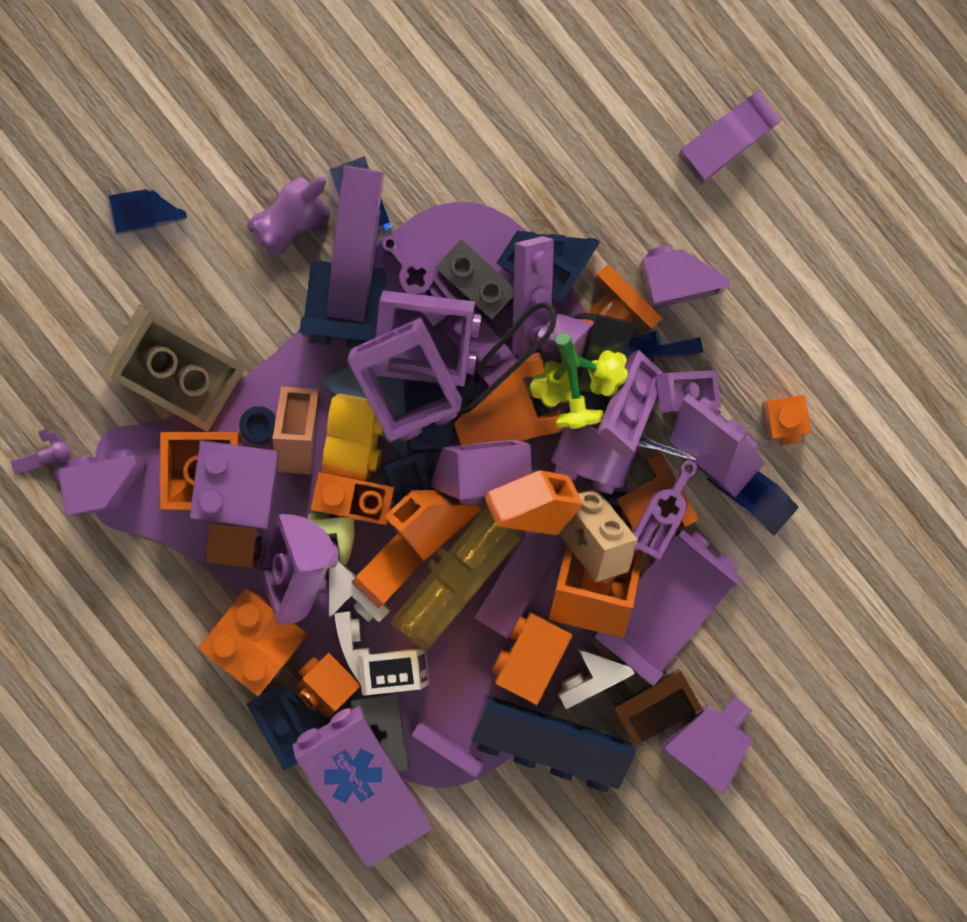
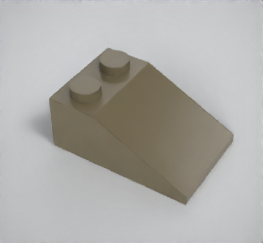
M139 304L101 370L109 378L208 432L246 366Z

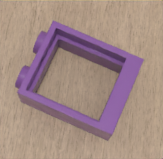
M383 290L379 301L376 338L394 330L396 308L463 316L458 364H444L454 384L465 386L466 374L474 375L477 352L469 351L471 337L478 338L481 315L474 314V301ZM391 357L373 365L372 368L375 376L438 383L427 361Z
M418 318L351 349L348 362L389 442L401 438L402 441L409 440L420 434L422 427L433 422L436 425H442L457 416L456 412L460 411L462 398L422 318ZM419 345L445 396L400 417H396L371 366Z

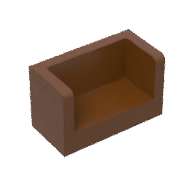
M209 524L206 562L248 568L258 567L260 564L263 529Z
M680 669L659 679L654 686L650 684L612 706L636 749L643 746L642 742L694 713L698 715L704 711Z

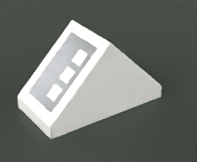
M425 647L358 657L362 695L420 690L429 685Z

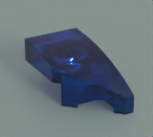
M154 190L131 191L109 195L107 198L115 235L149 229L187 219V214L184 210L176 208L161 198L160 194Z
M659 330L649 332L646 335L631 337L628 350L635 352L639 350L643 354L655 357H688L703 353L701 337L662 345Z

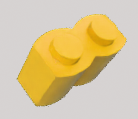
M341 393L332 398L322 458L323 473L367 481L373 475V472L378 473L382 462V450L377 449L378 436H383L385 432L367 398Z

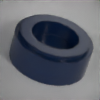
M254 406L247 409L242 414L239 422L242 436L254 444L270 442L273 439L276 415L270 409L263 406Z

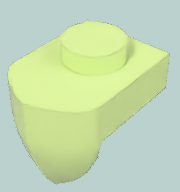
M329 513L308 514V519L319 525L330 538H337L341 564L343 566L346 565L354 543V519L345 517L331 518Z

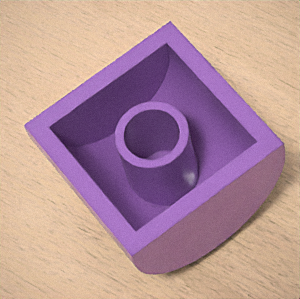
M291 514L278 515L258 566L277 624H292L304 619L309 614L316 595L326 592L327 569L336 567L338 563V549L332 543L329 535L313 521Z

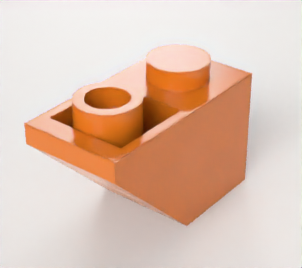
M537 471L489 491L484 497L498 527L558 535L584 505L569 475Z
M318 472L311 510L387 525L388 521L384 515L390 511L394 487Z
M412 490L384 517L405 544L425 561L431 554L437 552L460 528L466 526L482 509L478 504H461L459 499L450 498L438 490Z

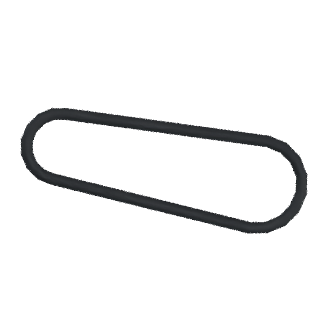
M537 303L527 309L477 364L474 375H467L465 386L530 314L541 308H545L550 312V325L543 337L468 407L460 408L458 413L465 414L476 408L548 340L556 326L557 318L555 309L549 303ZM458 386V387H457V390H458L459 394L461 393V391L464 389L465 386Z

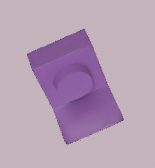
M717 370L674 372L656 375L660 413H679L682 400L687 393L699 402L705 397L717 408H721Z

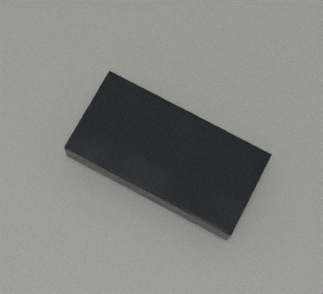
M596 314L584 359L591 362L599 360L601 353L606 350L613 353L620 352L626 357L634 326L633 322ZM582 367L578 382L579 390L593 393L590 387L592 379L590 378L589 371Z

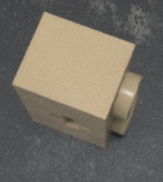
M593 488L578 493L584 505L559 535L595 582L628 572L638 539L598 489Z

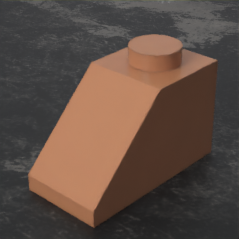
M281 387L273 433V450L279 451L276 472L312 475L316 446L319 389Z

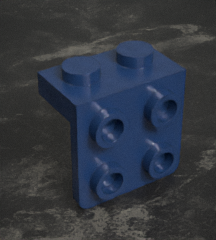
M314 261L310 266L304 318L301 317L299 333L302 336L308 337L307 343L330 345L332 339L346 341L347 348H355L376 338L379 301L382 291H385V271L382 268L373 267L365 323L326 317L332 262Z

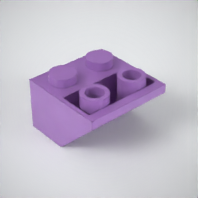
M687 393L682 400L669 442L675 449L696 458L697 460L685 459L696 463L700 471L735 498L765 464L756 452L760 447L748 436L747 430L733 419L727 421L720 415L721 411L708 399L703 397L699 402Z
M512 439L443 447L431 479V488L445 493L450 498L459 499L461 504L482 503L483 497L489 491L532 474L531 445Z
M127 449L105 453L107 460L97 462V457L91 458L90 456L67 460L68 467L58 469L65 515L79 516L117 509L147 466L146 457L136 456L135 451Z

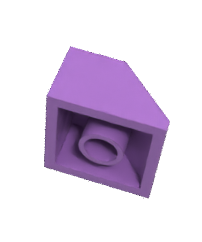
M671 245L648 250L649 254H646V258H643L639 265L647 303L653 309L720 294L730 287L728 277L682 249L672 251Z

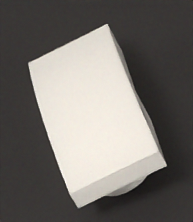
M352 611L335 612L336 629L343 654L354 676L361 684L358 657L370 655V647L356 649L354 647V642L361 641L359 618L352 619Z

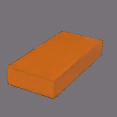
M397 534L351 583L379 609L424 561Z

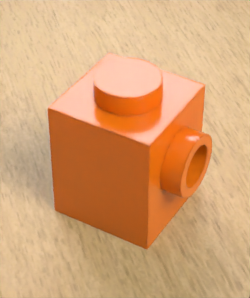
M805 395L762 402L768 440L778 439L779 446L801 443V435L811 433Z
M328 653L321 661L314 656L298 672L303 678L295 688L300 692L298 694L300 700L311 710L317 709L328 719L361 684Z

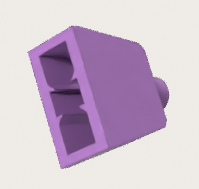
M735 696L721 714L709 705H704L702 707L703 712L698 715L695 713L662 745L664 750L721 794L726 791L752 741L749 736L739 729L752 710Z

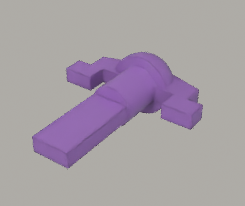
M47 429L39 431L42 442L49 440L52 447L11 461L15 475L54 462H58L60 468L68 467L67 460H70L69 446L63 442L57 432L49 434ZM56 469L53 472L56 480L60 481L58 469Z

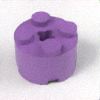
M591 424L580 428L564 427L551 458V462L557 465L554 472L569 475L572 480H576L578 475L592 480L590 486L610 494L613 493L615 487L623 488L639 445H637L634 453L623 458L596 434L599 426Z

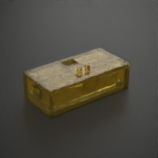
M487 505L448 552L443 548L438 551L437 554L443 558L438 564L433 560L428 563L427 566L433 571L392 618L390 623L426 652L526 531L498 527Z

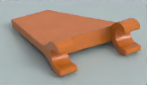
M540 353L532 354L471 412L462 414L454 422L461 445L512 439L525 441L564 430V427L559 428L556 426L558 416L562 415L560 410L550 412L538 418L525 381V377L544 372L543 368H545Z

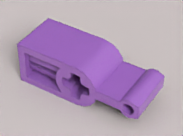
M756 91L734 110L724 115L683 147L678 155L700 183L703 184L744 152L756 140L780 123L781 119L761 93Z
M391 235L381 240L385 252L393 255L402 266L399 273V282L405 293L428 296L430 292L433 297L455 299L426 262L421 260L408 261L399 250L397 240ZM391 243L394 244L392 248L387 247ZM414 270L419 274L424 271L426 273L423 277L424 286L419 287L417 284L409 286L407 284L411 280L409 272ZM420 311L434 329L451 316Z
M690 460L683 461L678 467L679 475L672 488L660 490L652 496L633 531L634 536L638 539L636 548L661 560L685 514L686 503L680 493L688 477L695 474L696 463ZM686 465L690 467L689 473H686L684 470ZM671 496L674 498L673 506L677 508L675 514L668 513L664 518L660 515L662 508L657 503L660 499L667 500ZM659 522L660 524H659V526L657 527V529H656V531H655V533H654V535H653V537H652L650 543L648 544V546H646V544H647V542H648V540H649V538H650V536H651L653 530L655 529L657 523Z

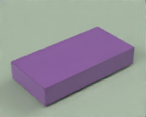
M423 720L422 722L419 721L411 734L413 737L475 778L483 768V760Z

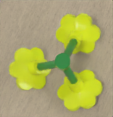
M561 333L556 337V343L562 357V362L559 364L555 361H549L545 364V368H543L544 372L530 376L532 383L529 386V393L532 397L541 399L543 405L549 408L556 407L559 402H569L571 412L558 416V420H556V426L559 428H580L585 425L599 423L604 416L603 411L586 409L584 396H580L576 368L581 366L588 369L592 379L590 387L594 394L612 397L616 394L618 386L626 382L628 371L625 368L626 357L620 352L613 353L606 350L601 353L599 360L588 361L577 356L570 334Z

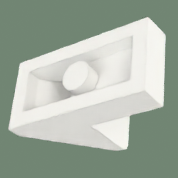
M338 559L336 567L329 568V617H332L352 596L357 601L353 605L354 609L369 622L374 617L380 622L391 610L385 604L378 609L351 583L356 575L345 565L343 566Z
M576 647L589 675L583 677L581 673L570 676L561 682L563 688L556 691L564 708L568 709L634 675V672L624 662Z

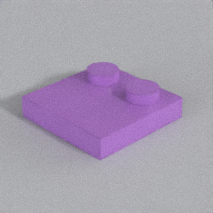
M200 441L190 518L269 528L279 451Z

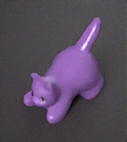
M318 177L311 183H308L304 178H295L284 186L275 204L253 216L247 222V228L253 232L254 243L259 246L268 247V255L277 258L286 251L291 241L301 231L322 229L330 218V209L323 205L318 197L325 188L326 179Z

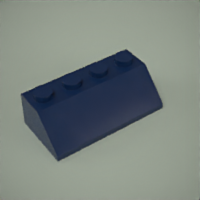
M485 694L471 736L472 742L478 743L477 750L498 756L499 752L503 751L515 755L513 759L515 763L530 768H535L536 763L551 767L549 773L554 776L571 780L572 776L576 775L587 779V786L603 792H608L609 786L616 789L620 788L636 753V748L628 740Z

